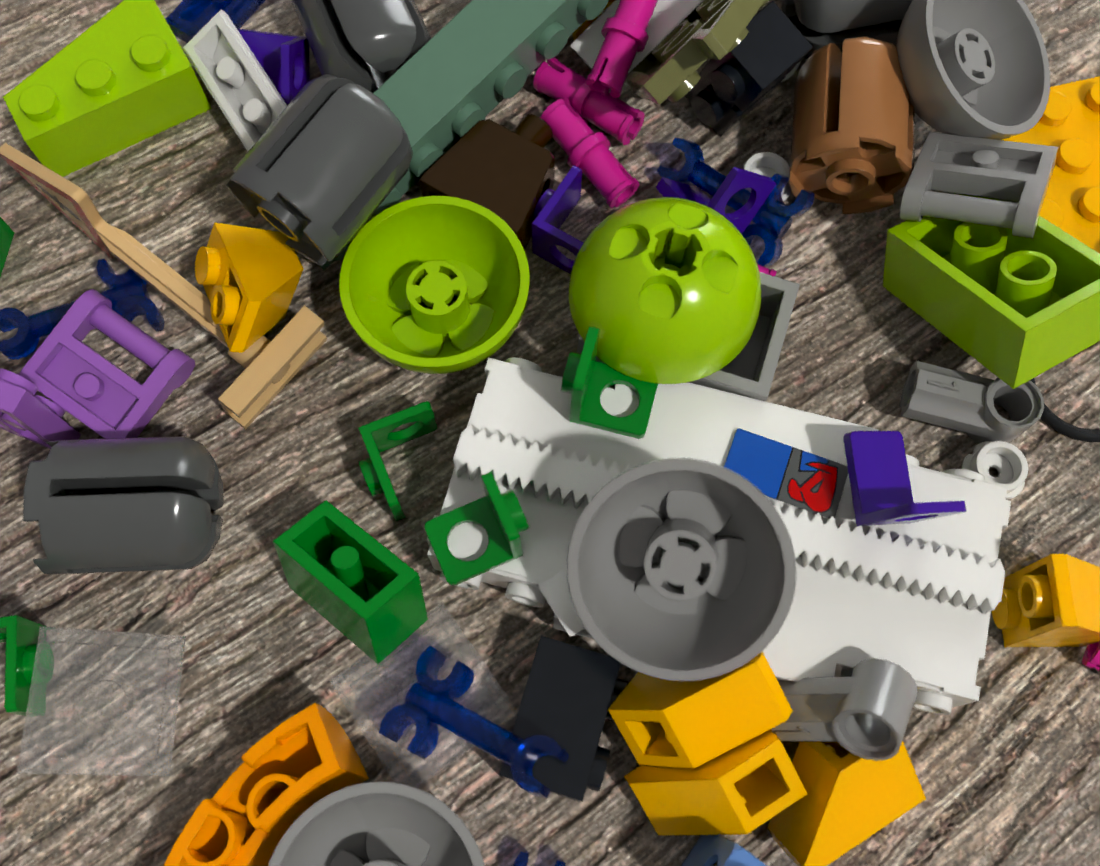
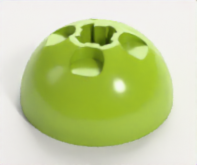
M425 196L409 199L395 204L374 216L351 241L342 262L339 279L340 298L344 312L355 333L363 343L389 363L409 371L424 374H446L465 370L483 362L497 352L517 328L525 311L530 286V272L525 251L520 240L509 225L498 215L477 203L450 196Z
M649 198L629 204L615 211L595 227L586 238L576 256L570 275V312L577 331L584 342L589 326L600 329L596 356L614 370L649 383H687L702 379L721 370L736 358L746 346L753 334L760 312L761 278L756 259L748 242L740 231L723 215L704 204L684 198Z

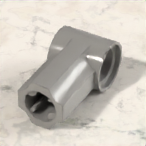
M916 361L909 370L907 380L902 389L899 407L902 410L901 416L965 432L977 444L985 441L1011 443L1041 418L1044 410V398L1039 388L1031 380L1012 389L998 377L992 380ZM994 404L1003 407L1008 412L1011 421L997 413Z
M882 659L861 661L854 667L851 677L804 678L798 682L777 680L793 712L787 721L770 730L781 741L839 742L850 753L863 759L887 760L895 756L899 751L918 694L917 685L910 673L901 666Z

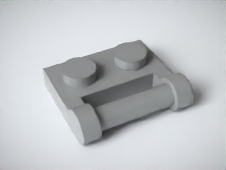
M929 132L906 184L901 201L900 219L920 222L923 216L1009 228L1012 229V236L1033 239L1042 204L1054 170L1058 147ZM959 193V194H966V195H973V196H980V197H988V198H995V199H999V200H992V199H985V198H978V197H970V196H963V195H956V194Z

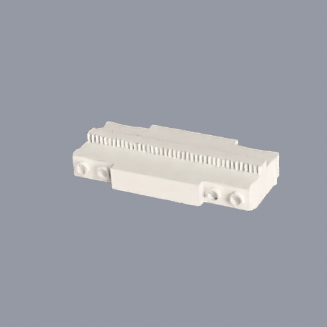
M488 357L485 367V387L482 394L477 393L468 425L461 432L453 457V474L440 515L486 496L481 475L491 472L501 494L513 489L524 512L529 529L519 533L523 556L455 586L478 590L480 583L484 582L507 588L505 597L512 601L533 607H544L546 599L538 585L567 567V555L571 536L581 513L591 499L607 483L623 472L643 463L667 458L700 459L724 467L736 430L739 428L847 466L843 442L844 435L853 431H878L879 429L687 382L658 384L645 436L641 439H636L569 422L571 394L561 391L563 377L544 373L540 366L526 359L512 357L506 359V361H501ZM616 384L615 389L607 387L600 396V403L603 409L615 417L631 415L639 406L637 394L626 385ZM906 454L914 503L965 501L967 512L907 524L856 526L849 474L847 475L835 518L833 516L826 518L821 516L820 513L815 514L806 509L767 497L785 523L792 541L796 561V586L790 611L777 635L761 651L764 653L777 680L798 682L804 678L851 677L854 667L861 661L882 659L901 666L910 673L916 682L918 694L913 706L914 709L934 714L950 715L952 707L979 701L981 687L975 686L978 662L985 659L991 611L1002 600L1005 570L998 556L1002 530L1008 527L1011 501L1006 500L1008 487L985 482L983 475L972 470L948 469L940 472L920 467L918 459ZM466 522L456 526L448 538L450 553L462 561H472L479 558L488 546L487 532L476 523ZM427 537V543L430 547L427 555L435 570L442 571L430 540ZM678 537V542L688 543L695 548L699 545L698 543L695 544L690 540ZM442 571L440 579L448 583ZM554 615L553 628L566 632L557 616ZM586 629L576 634L593 639Z

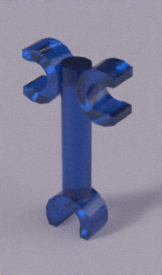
M675 138L672 145L684 152L686 157L685 165L679 171L670 166L660 165L657 170L659 175L682 183L691 182L714 196L726 176L704 163L703 151L697 143L692 140ZM776 173L771 177L776 183L775 188L752 219V222L755 224L748 225L742 233L749 246L756 236H760L764 240L765 250L757 264L764 267L772 266L780 258L783 249L782 237L790 228L793 221L792 218L802 216L814 203L815 193L802 189L794 203L787 206L781 198L782 190L789 180V177L784 174ZM745 188L739 190L729 199L727 206L735 211L739 210L748 201L751 192Z
M105 258L98 260L96 267L98 276L109 288V290L99 293L111 300L112 309L130 322L139 315H146L156 332L164 330L165 320L163 314L150 300L145 286L147 282L131 269L122 275H116L114 269ZM75 301L29 316L15 308L1 309L0 330L7 332L18 328V331L14 337L0 342V352L9 359L27 357L39 344V338L52 332Z
M432 646L425 649L417 660L415 671L418 682L413 684L408 690L405 704L395 706L386 713L381 721L379 733L397 743L407 726L415 723L416 733L410 741L407 750L425 760L433 753L438 744L439 725L509 765L512 777L520 788L535 797L547 798L551 790L534 779L532 768L535 761L544 755L553 756L555 759L566 763L570 755L564 747L545 735H535L524 740L454 701L453 699L461 697L468 691L473 682L474 671L464 663L457 661L450 675L438 681V672L447 657Z

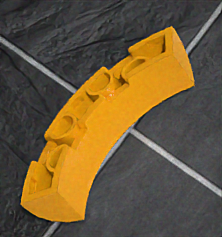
M313 703L282 722L243 754L241 760L244 762L229 776L213 798H206L198 805L175 841L163 866H268L279 841L293 822L306 809L335 791L360 784L369 779L357 751L334 716L320 704Z

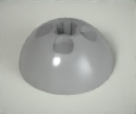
M912 0L901 22L896 48L903 79L909 93V102L914 107L915 113L925 123L941 133L965 137L1002 140L1033 128L1043 116L1048 103L1050 68L1042 35L1023 0Z
M667 458L643 463L623 472L607 483L591 499L581 513L571 536L567 555V579L572 602L579 619L591 637L605 652L623 665L648 676L671 681H696L729 673L755 658L769 645L781 629L790 611L796 586V561L792 541L785 523L770 500L754 484L733 470L716 463L693 458ZM678 537L690 540L695 544L698 543L699 545L695 548L688 543L678 542ZM662 548H663V549H664V552L662 553L661 560H660L661 550H662Z
M378 781L342 788L318 800L306 809L285 832L276 846L268 866H485L473 835L464 822L446 804L418 788L400 783Z

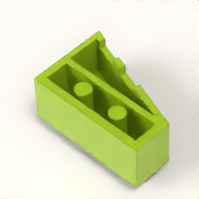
M123 0L3 96L25 143L42 165L62 177L212 109L189 60L155 0Z

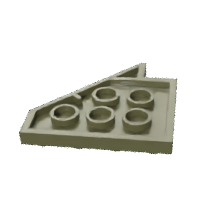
M704 0L627 75L624 82L633 94L659 105L667 98L672 103L677 102L698 83L701 76L696 70L707 59L721 60L749 33V30L746 28L757 11L769 0Z

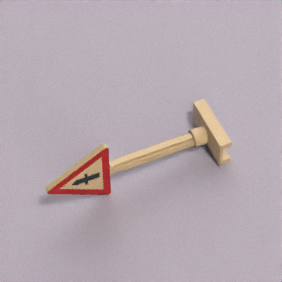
M7 143L0 147V157L110 258L114 259L116 257L228 347L220 326L212 320L211 304L206 295L129 233L104 221L90 197L82 188ZM304 305L272 341L263 335L243 353L230 352L228 350V355L244 367L245 370L218 398L225 413L246 430L327 341V336L320 331L325 325L324 320Z

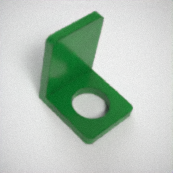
M589 326L582 353L570 352L562 379L561 391L571 394L569 422L641 439L646 433L658 384L634 379L614 370L605 363L597 362L596 355L600 329ZM611 385H626L637 394L639 406L631 415L626 417L612 416L601 406L600 396L602 392Z
M428 401L358 427L370 456L358 461L372 497L382 493L385 494L396 521L406 517L380 452L437 430L434 413ZM416 422L406 429L391 432L401 425Z
M491 472L481 475L486 496L425 523V531L449 585H458L523 556L519 533L529 529L528 522L513 489L501 494ZM466 522L480 525L488 534L486 551L479 558L472 561L459 560L448 549V538L451 531L456 526Z
M18 615L0 617V642H6L5 710L7 713L28 717L44 716L46 712V684L51 681L54 672L53 653L50 646L46 643V626Z

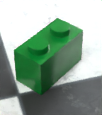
M327 500L273 541L289 587L375 663L379 664L428 620L419 574Z

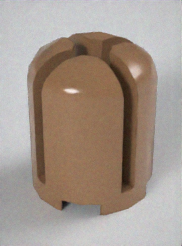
M869 37L844 39L842 53L836 44L830 43L815 50L800 68L794 92L789 184L793 195L805 205L810 206V197L824 202L843 204L842 214L867 213L894 204V193L906 186L914 168L915 111L909 102V93L903 79L897 48L893 43Z

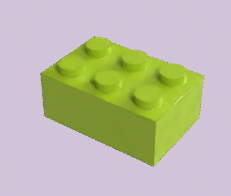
M958 194V195H963V196H970V197H978V198L999 200V199H995V198L980 197V196H973V195H966V194ZM1040 215L1033 239L1012 236V229L927 216H923L920 222L906 220L887 230L883 287L1012 389L1017 388L1100 341V254Z

